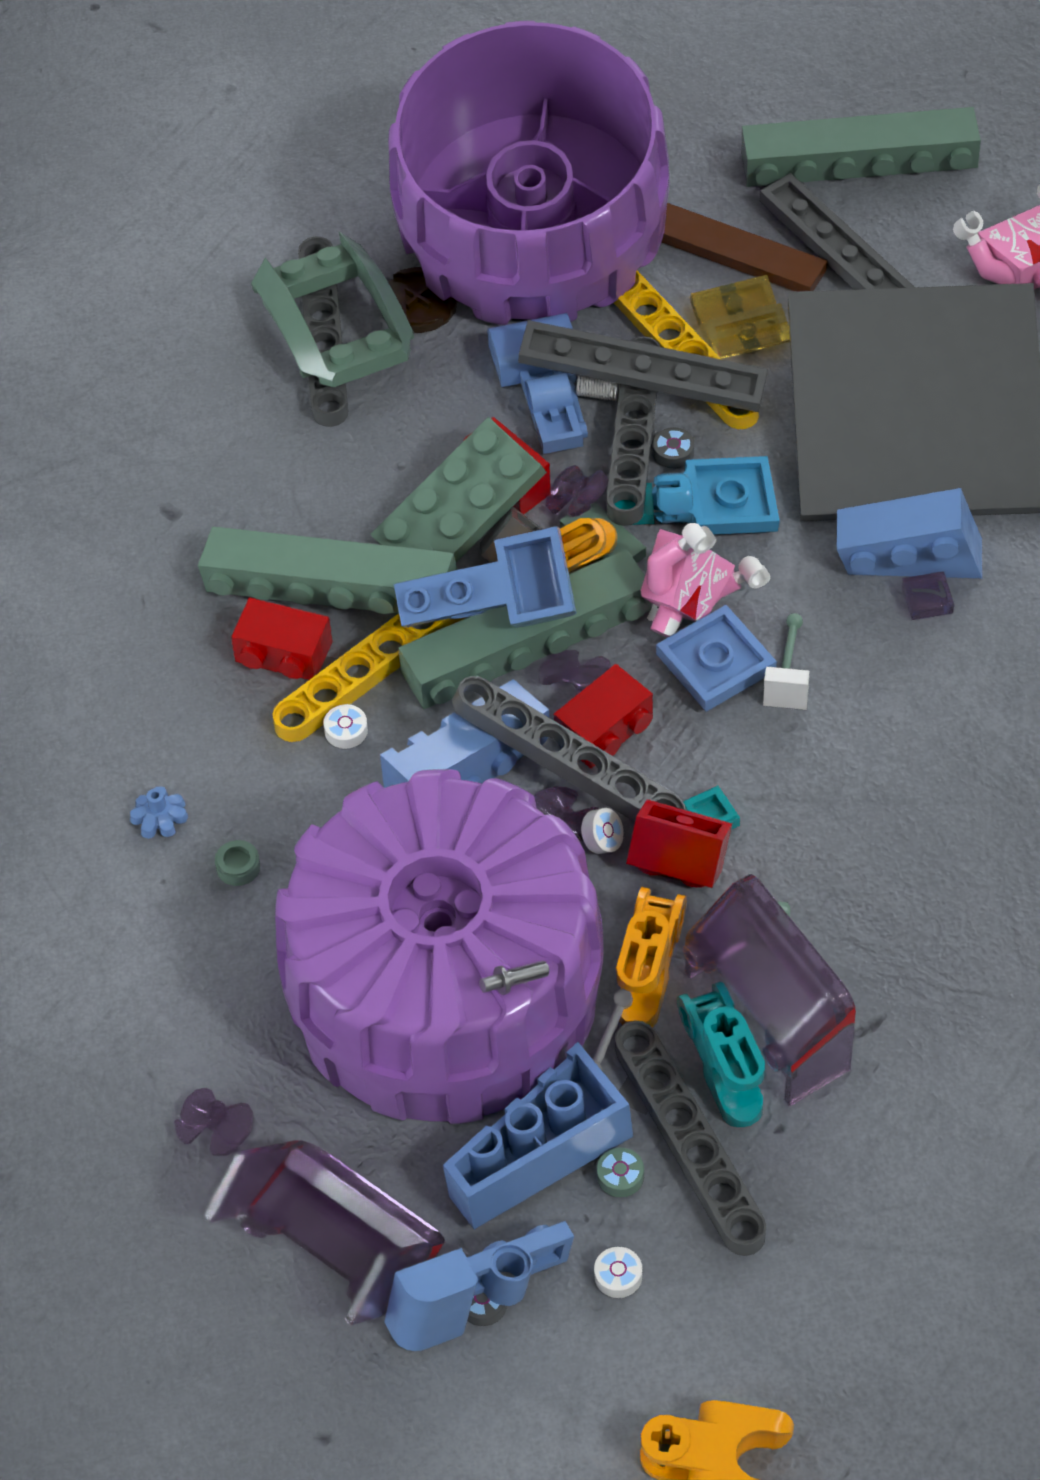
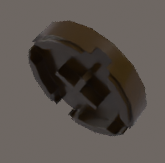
M422 267L402 269L393 274V279L388 282L407 317L413 333L436 330L448 323L456 313L458 301L452 297L443 301L426 286Z

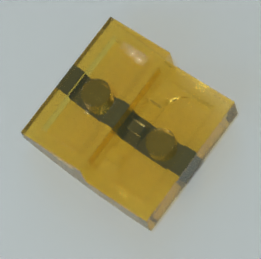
M767 275L691 293L690 303L703 337L721 359L790 342L789 325L781 303H776Z

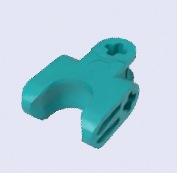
M722 981L712 984V992L691 999L687 993L678 995L676 1000L681 1021L688 1036L693 1040L703 1062L705 1081L723 1120L733 1127H748L755 1124L763 1115V1095L758 1085L764 1080L765 1060L745 1018L739 1011L734 1009L735 1004L728 989Z

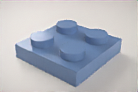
M727 605L656 644V655L706 712L764 679L766 667H776L777 664L772 655Z

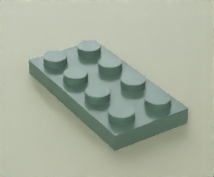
M487 417L370 535L380 545L454 553L455 561L457 562L547 472L540 463L492 419Z

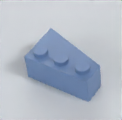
M961 488L837 510V552L848 575L982 579V537Z

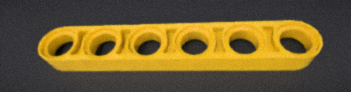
M637 270L634 286L614 302L645 337L656 340L662 348L721 359ZM649 304L657 308L650 315H641L636 312L642 305ZM666 329H675L680 332V335L672 340H665L659 336ZM706 402L731 428L747 429L758 421L759 412L749 411L745 415H734L729 411L731 406Z
M397 614L280 701L272 713L276 734L279 738L288 742H297L307 738L324 725V718L332 708L339 705L352 704L400 668L399 650L395 653H384L379 650V646L382 643L392 640L397 641L403 646L457 623L464 618H448L434 621L429 628L420 630L412 626L402 627L400 615ZM360 664L369 668V672L360 678L351 677L346 673L354 665ZM322 689H332L337 693V696L329 702H319L314 698V695ZM292 713L300 714L305 718L300 725L295 727H288L281 723L286 715Z

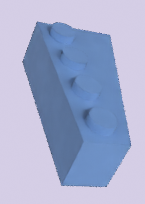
M514 679L499 687L549 717V709ZM481 697L472 702V705L482 706L485 705V701ZM454 712L442 719L438 731L429 736L421 731L408 738V748L399 753L390 748L380 754L383 784L384 788L408 782L412 775L418 771L432 769L457 770L461 775V780L483 783L487 779L508 773L514 767L516 761L524 755ZM511 714L501 716L504 724L512 729L523 727L520 719ZM548 737L539 738L541 745L546 742Z
M579 1042L566 1052L567 1058L555 1069L548 1068L537 1079L538 1085L523 1099L520 1100L517 1097L504 1109L505 1115L492 1127L485 1126L443 1164L449 1197L473 1229L485 1224L633 1137L629 1103Z

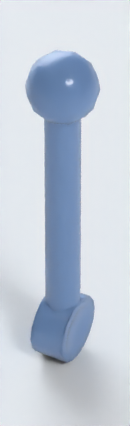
M566 373L571 387L573 406L583 438H587V426L583 420L574 386L576 375Z

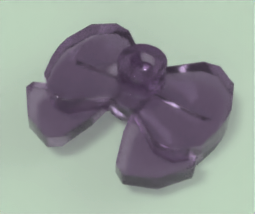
M578 466L567 467L551 485V495L546 497V507L552 514H556L574 498L567 513L571 518L580 516L590 510V504L594 503L603 494L609 482L608 477L602 469L587 477L584 476V473Z
M565 650L561 653L553 654L552 658L542 663L539 669V682L543 685H551L564 681L572 683L575 689L581 692L610 669L611 664L607 658L597 656L580 665L578 661L579 652L577 650Z
M554 786L534 795L536 808L544 815H554L563 820L571 828L578 840L583 841L582 821L589 811L599 809L598 807H590L574 812L571 807L577 800L578 793L568 787Z
M201 1088L196 1089L186 1098L180 1113L181 1119H176L174 1124L177 1137L185 1145L192 1143L205 1127L213 1130L209 1148L213 1156H227L238 1151V1145H241L251 1133L254 1114L246 1103L225 1106L222 1101L215 1099L212 1090Z

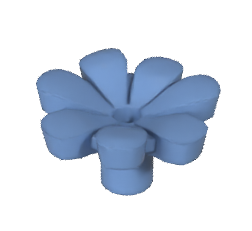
M155 787L148 791L147 795H140L135 801L136 808L130 812V822L133 825L142 824L141 835L148 839L154 837L157 829L160 830L161 835L164 837L173 836L176 833L173 822L182 824L188 819V814L184 809L185 801L179 794L168 796L165 787Z

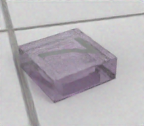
M944 571L902 578V590L912 620L953 614L954 602Z

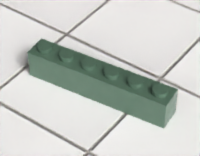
M974 107L745 125L742 126L741 154L746 186H767L790 173L800 182L978 168L981 139Z
M213 526L198 563L206 592H214L218 595L249 596L260 600L292 601L302 605L310 603L334 606L339 609L371 610L381 614H399L394 584L457 570L454 553Z
M626 549L569 574L577 612L573 616L516 628L510 625L507 606L489 609L479 615L470 616L398 647L401 673L423 710L435 704H443L450 701L464 678L479 676L491 682L493 679L513 670H522L532 662L550 654L561 653L569 646L589 637L600 636L608 629L621 623L637 620L651 610V602L641 596L645 575L629 551Z

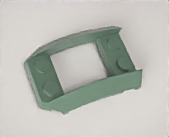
M339 232L340 245L325 247L319 250L318 253L298 260L286 261L281 266L275 268L272 267L265 257L251 282L252 290L255 294L259 293L263 300V305L286 340L299 367L300 375L303 378L311 375L319 377L320 384L333 388L408 361L411 351L410 340L414 338L413 330L381 270L361 244ZM358 276L377 304L387 323L388 329L374 331L366 337L346 344L335 345L330 350L320 353L294 299Z

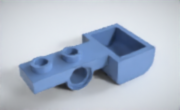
M567 313L531 320L573 329ZM527 321L488 328V346L501 387L516 384L522 385L543 454L582 447L583 434L573 406L572 392L567 374L561 371L518 363L519 351Z
M556 526L494 540L497 562L394 584L401 626L406 628L448 618H465L503 606H507L510 625L516 628L575 615L577 612L560 528Z
M566 1221L550 1227L548 1225H540L530 1230L523 1237L510 1242L503 1240L494 1242L482 1252L466 1257L462 1248L397 1271L394 1275L384 1323L394 1341L400 1347L410 1351H422L463 1335L473 1296L485 1293L488 1299L496 1304L505 1306L517 1304L526 1293L530 1275L567 1261L574 1235ZM500 1272H508L515 1277H506Z

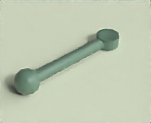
M797 613L790 614L786 619L789 630L781 668L790 669L797 629L803 624L802 617Z

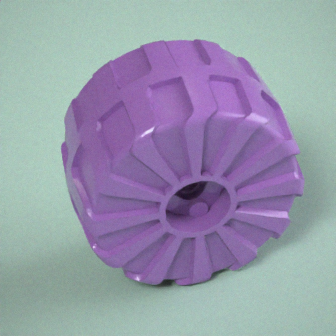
M535 21L506 22L505 25L490 27L472 34L467 33L449 42L420 70L415 71L410 76L399 95L396 122L389 128V184L393 210L406 254L415 253L422 267L426 286L443 301L452 297L472 308L474 316L479 320L498 325H507L510 319L533 320L567 313L570 322L577 319V311L592 305L596 307L608 306L634 286L636 271L654 259L663 238L670 173L663 115L661 110L653 104L647 76L632 58L625 57L617 49L601 40L600 36L574 26L570 28L557 24L537 23Z
M421 770L414 773L408 782L384 788L376 781L353 791L344 798L341 811L335 814L322 827L311 824L294 847L296 865L288 888L278 889L275 908L277 962L283 993L293 1022L303 1032L313 1064L333 1086L343 1087L350 1094L370 1105L372 1111L402 1121L406 1118L422 1121H449L450 1124L468 1123L483 1120L485 1115L505 1109L517 1097L520 1100L523 1099L538 1085L537 1079L548 1068L555 1069L567 1058L566 1052L577 1042L581 1046L584 1045L595 1017L597 991L603 964V927L597 894L589 879L585 851L580 841L563 820L554 815H544L536 808L535 798L531 793L497 778H490L483 783L461 780V775L457 770ZM542 960L546 961L549 966V975L547 977L512 986L510 992L506 995H501L497 989L483 993L479 985V980L492 976L494 968L497 966H503L506 970Z

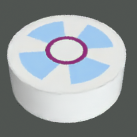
M344 704L336 706L324 718L323 724L326 739L335 747L342 749L356 747L367 736L366 715L360 708L354 705Z
M602 808L589 811L585 815L581 831L584 843L588 849L595 854L616 851L622 844L624 834L623 825L617 813L610 808Z
M612 1247L603 1251L597 1257L594 1265V1279L597 1287L602 1293L613 1298H624L633 1294L642 1282V1263L640 1258L632 1250L624 1247Z

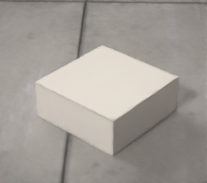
M766 667L763 706L807 710L810 671Z

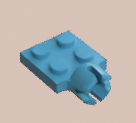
M768 456L686 460L683 473H666L654 477L653 483L655 487L652 489L654 510L663 511L654 512L655 519L659 523H696L700 527H708L713 535L778 532L780 520Z

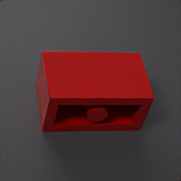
M250 597L231 636L235 662L242 663L251 669L262 668L282 673L291 679L302 678L310 680L317 675L333 642L330 618L328 616Z
M614 664L553 714L554 721L614 756L623 742L634 733H642L653 719V693L619 665ZM581 760L590 769L595 766L588 760Z
M647 799L636 816L626 864L636 866L640 871L649 875L664 874L681 879L684 884L691 887L702 888L706 886L713 888L722 872L733 823Z

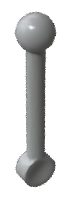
M619 989L614 994L616 1006L593 1057V1061L601 1070V1062L622 1012L630 1007L633 1002L630 991Z

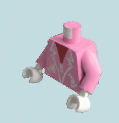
M1039 184V186H1038V188H1037V195H1038L1039 198H1040V184ZM1040 205L982 231L980 230L983 227V219L978 212L971 211L966 215V221L970 225V229L962 218L955 222L953 232L957 238L968 241L969 245L966 248L983 279L996 284L1034 283V289L1040 288Z
M689 523L684 527L682 535L660 529L652 554L647 560V571L641 588V596L659 607L650 630L662 636L670 637L676 633L682 618L696 622L709 615L714 605L721 598L741 589V583L744 581L751 588H760L769 582L770 574L765 566L753 556L743 558L739 563V571L734 572V564L710 550L716 543V538L706 526L700 527L699 524Z

